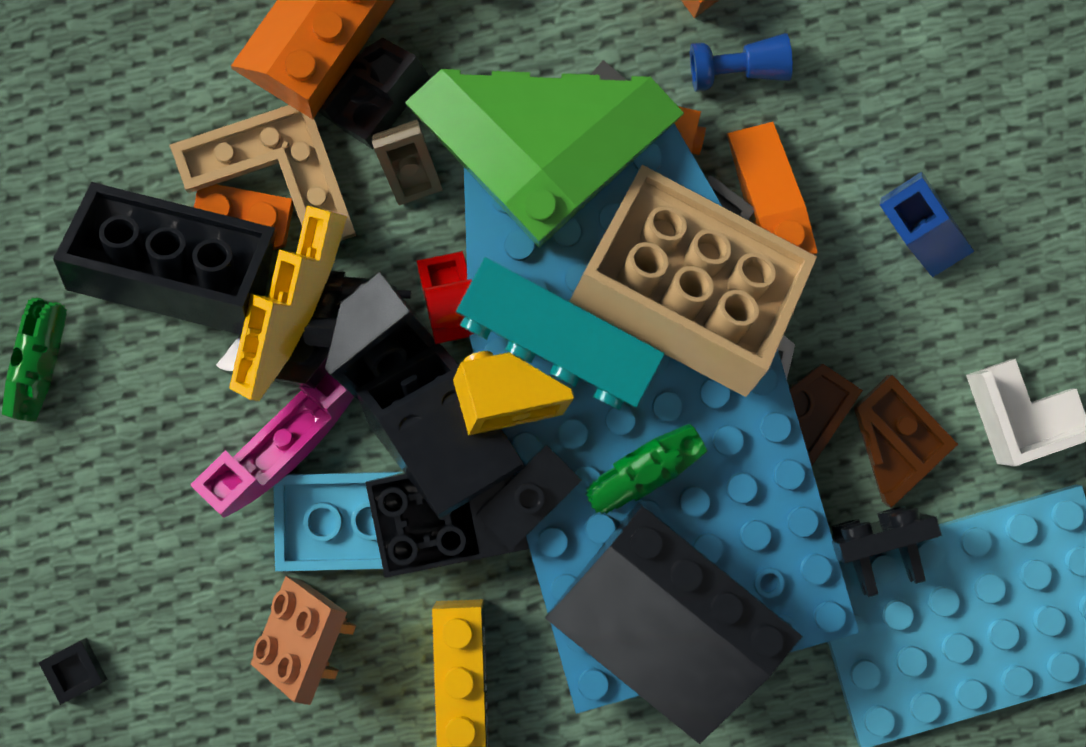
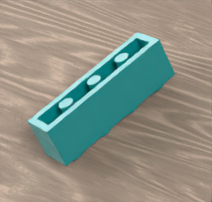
M484 257L455 312L464 317L460 324L461 327L486 340L490 332L499 335L509 341L505 347L506 351L529 363H532L535 355L553 364L549 372L551 375L576 387L580 379L597 388L593 396L594 398L619 411L623 403L637 408L665 353L486 257Z

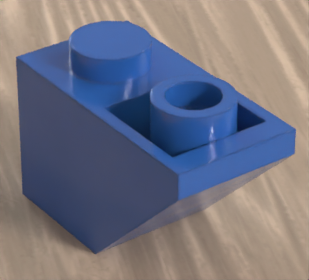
M920 172L881 197V208L907 247L932 277L974 252V249L923 172Z

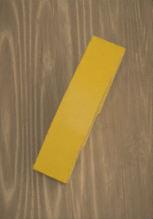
M307 206L296 253L279 249L268 297L256 294L250 295L229 389L249 400L260 401L289 360L304 332V328L308 325L326 285L334 265L348 216Z

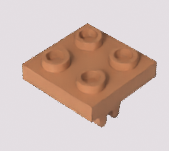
M285 576L280 591L273 598L271 614L263 634L255 643L251 665L293 702L311 705L321 678L335 680L339 670L329 666L328 660L339 633L353 635L356 625L346 622V611L303 580Z

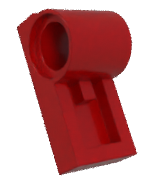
M463 251L416 260L435 344L473 335L474 333L460 326L464 317L455 313L472 282V279H467V265Z

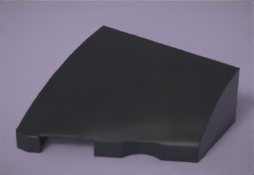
M381 38L366 47L353 60L318 112L358 141L374 149L372 144L373 135L385 131L393 125L407 107L405 102L427 82L430 76L417 56Z

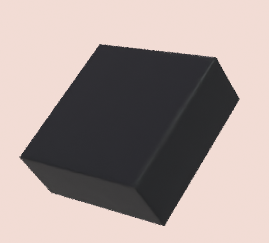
M87 638L39 662L60 705L108 680Z

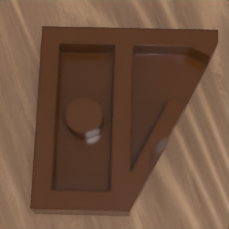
M887 375L853 407L882 502L887 507L892 508L958 445L893 375Z

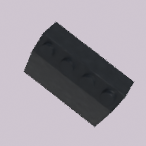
M640 502L634 506L545 616V619L699 744L774 673L803 637L785 620Z

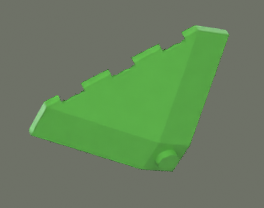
M441 69L405 102L411 111L539 248L684 115V112L651 77L631 76V81L600 80V75L562 74L561 78L530 77V72L492 71V75L461 74V70Z

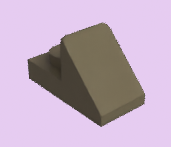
M413 120L373 135L372 144L398 206L443 191L418 120Z

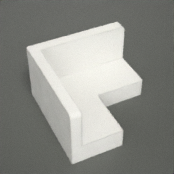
M1011 359L966 375L997 464L1018 466L1086 442V414L1077 389H1068L1031 402L1016 359Z

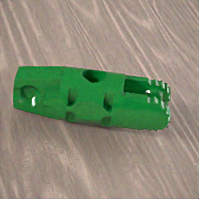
M32 297L31 300H28L22 315L6 376L2 415L23 421L35 422L50 388L65 328V320H67V309L61 303L49 302L48 304V301L37 297Z
M691 424L670 431L650 440L635 451L614 462L612 469L600 475L597 480H593L589 487L586 488L587 493L585 494L588 497L587 499L592 504V509H595L596 513L600 512L601 515L603 513L608 514L610 511L613 512V509H618L633 499L637 502L655 489L678 477L707 452V448Z

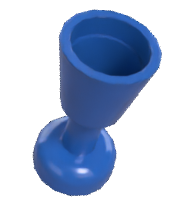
M783 33L747 44L743 47V52L715 56H713L711 48L706 43H692L690 45V66L694 91L709 90L714 83L715 75L745 72V76L750 79L790 81L792 78L793 60L788 34Z

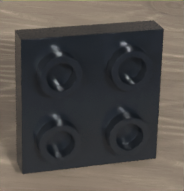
M900 506L877 513L879 518L877 522L860 523L859 519L835 524L831 526L833 531L831 536L836 558L843 563L853 562L862 592L868 597L878 595L869 556L899 548L910 582L914 581L915 584L925 582L926 579L917 543L942 536L936 516L919 513L918 508L906 510V506Z

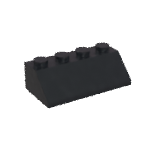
M91 182L53 260L67 291L241 335L250 295L265 296L276 231L274 227Z

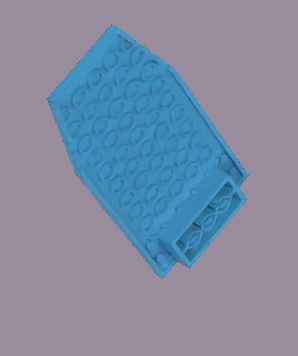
M675 124L666 130L540 248L464 168L467 279L473 280L484 257L569 302L642 165L720 206L722 205ZM490 332L487 340L476 334L469 335L474 353L481 351H491L493 355L508 353L505 347L509 341L493 332ZM778 349L767 373L747 397L664 355L637 408L623 403L620 411L594 398L593 396L597 388L580 379L576 387L551 375L549 372L553 364L535 355L532 363L527 362L572 390L574 399L561 416L501 429L523 461L524 466L547 444L582 480L526 536L547 613L553 608L634 506L640 502L800 633L803 637L791 652L859 633L841 567L833 548V539ZM687 424H691L703 440L707 452L678 477L655 489L637 502L633 499L622 507L613 509V512L610 511L608 514L603 513L601 515L600 512L596 513L595 509H592V504L588 501V497L585 494L587 493L586 488L589 487L593 480H597L600 475L612 469L614 462L635 451L650 440ZM551 623L576 714L640 696Z

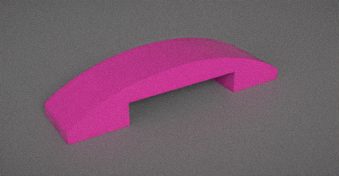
M329 372L326 373L315 389L298 386L301 391L234 457L225 450L190 484L223 518L250 504L282 480L304 460L339 420L354 396L335 380Z

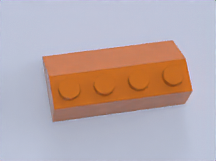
M277 0L234 60L231 68L313 120L395 0Z

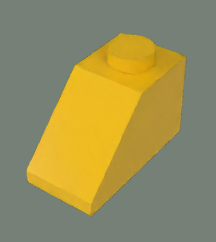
M481 351L471 354L460 363L453 379L468 435L561 416L574 399L572 390L510 352L493 355L491 351Z

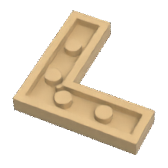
M290 105L170 144L185 190L188 193L279 163L301 225H303L307 206L348 216L341 241L356 236L314 118L312 120Z

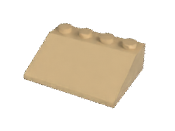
M642 165L569 302L658 349L674 360L747 397L767 373L817 256Z

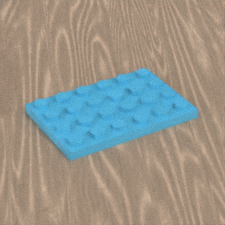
M1075 484L939 524L942 536L917 543L926 579L925 582L915 584L914 581L910 582L899 548L869 556L878 595L868 597L862 592L853 562L843 563L839 561L859 633L829 641L828 645L859 747L877 746L1086 684V497L1082 485Z

